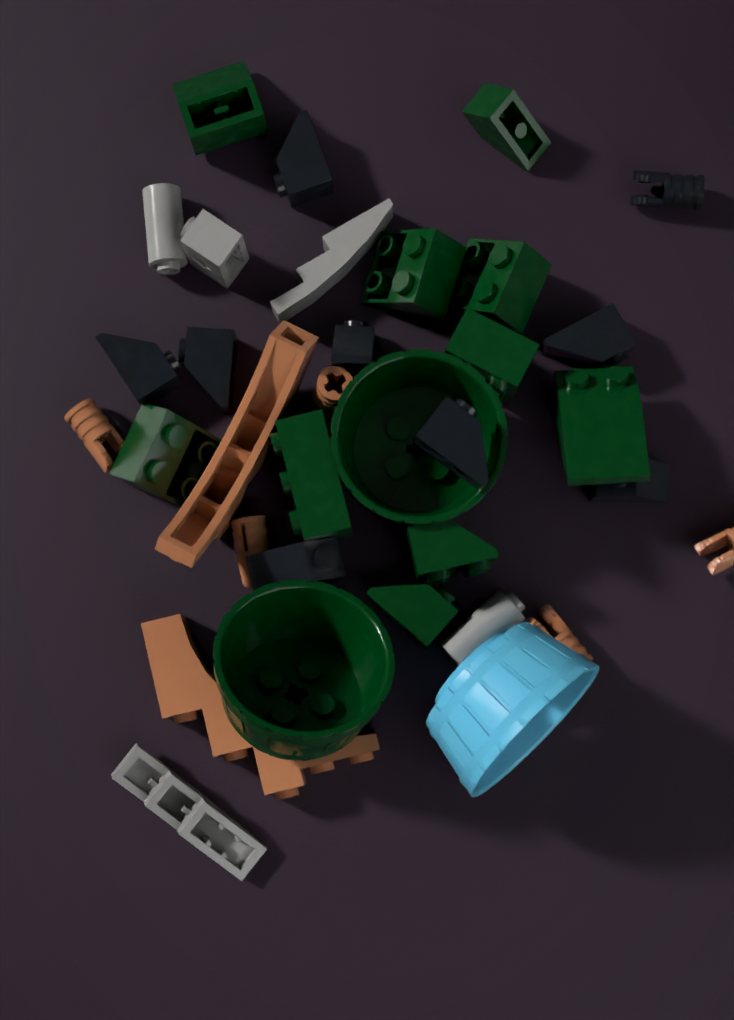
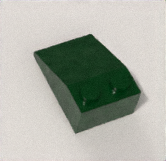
M611 366L609 368L593 369L574 368L554 371L552 411L568 486L650 481L651 474L640 391L633 366Z

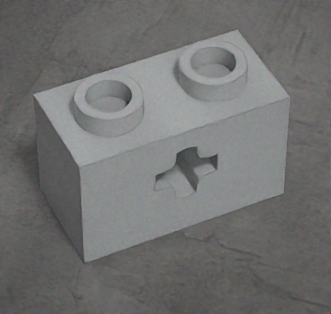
M202 209L197 218L191 217L181 231L182 238L180 242L190 265L228 289L249 260L243 235L204 209Z

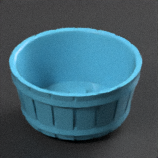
M521 622L506 632L501 631L487 639L450 675L435 698L436 704L426 720V726L430 731L429 735L437 742L459 776V782L468 790L472 798L477 797L503 779L553 731L590 687L599 672L600 666L592 662L584 654L577 653L546 634L537 625Z

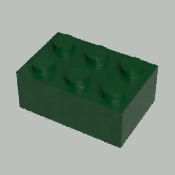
M320 409L275 420L277 432L270 434L278 464L285 463L287 471L280 472L279 474L287 501L294 500L296 510L290 511L289 515L296 539L311 541L338 537V540L353 537L339 474L331 452V442L323 410Z

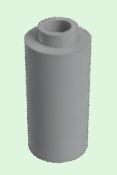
M170 183L152 184L142 190L149 267L156 269L160 275H174L181 271L180 268L188 264L187 256L180 242L182 238L181 231L184 227L181 188Z
M497 590L439 645L459 666L487 639L501 631L506 632L523 622L525 617L521 612L525 609V606L511 591L504 595L501 591Z

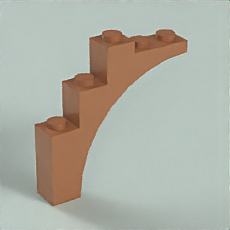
M285 320L269 335L250 384L224 437L192 492L172 521L158 537L155 550L168 556L175 562L192 568L213 540H219L230 527V521L235 519L247 485L262 468L272 442L270 434L275 433L277 430L275 420L287 418L290 414L319 340L318 336Z
M177 614L141 623L162 719L173 717L174 724L198 719L197 711L202 710L213 757L223 755L225 762L248 757L247 748L253 746L240 736L228 720L215 676L210 672L195 646L186 616ZM371 733L357 735L344 748L333 754L307 761L279 759L267 753L265 754L254 747L253 750L264 795L274 793L275 800H281L299 795L298 787L306 784L304 768L310 767L312 775L335 769L333 761L348 757L350 765L374 759L372 751L380 750L377 734Z

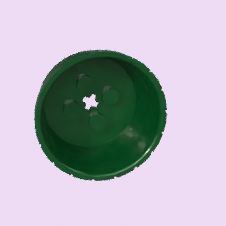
M412 349L407 350V352L399 351L381 357L377 362L373 361L364 367L343 390L331 421V452L334 463L337 464L336 469L348 490L351 491L360 503L374 513L389 520L405 524H432V522L437 523L449 520L475 506L497 481L502 470L500 468L504 465L507 454V420L504 409H501L500 399L490 383L487 384L486 378L468 363L464 364L461 359L439 351L435 353L433 352L434 350ZM446 396L454 402L457 399H461L468 403L477 412L475 418L481 421L489 481L481 493L429 453L422 454L419 461L413 460V454L406 453V446L413 445L418 432Z
M285 580L280 581V583L274 582L263 585L253 590L251 594L248 593L240 598L230 608V612L227 611L216 632L217 636L214 639V675L228 720L240 736L250 745L265 754L267 753L279 759L294 761L313 760L333 754L344 748L358 735L362 727L369 723L376 715L387 697L393 682L395 656L392 653V642L385 626H382L381 620L366 604H362L363 601L341 588L337 589L336 586L324 582ZM296 686L298 691H306L307 696L302 698L301 705H295L293 700H286L284 698V695L290 692L289 687Z

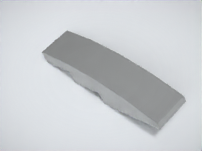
M390 198L322 236L325 253L296 269L300 285L270 301L272 311L279 323L283 320H289L317 301L343 279L371 249L381 235V232L393 218V203Z
M138 743L132 747L111 774L113 780L142 800L145 807L174 827L181 837L241 881H243L267 850L264 844Z

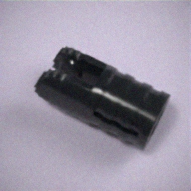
M633 171V180H636L638 183L660 182L661 190L660 197H652L646 194L631 195V206L659 208L671 206L672 208L701 209L705 186L704 175L683 176L681 174L671 175V173Z

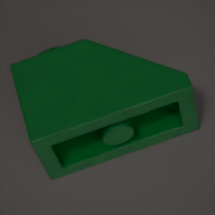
M485 83L462 111L484 141L525 171L531 169L551 144L547 135L513 88Z
M429 584L371 587L366 593V596L425 649L459 611L453 606L457 602L456 598L441 585L436 589Z

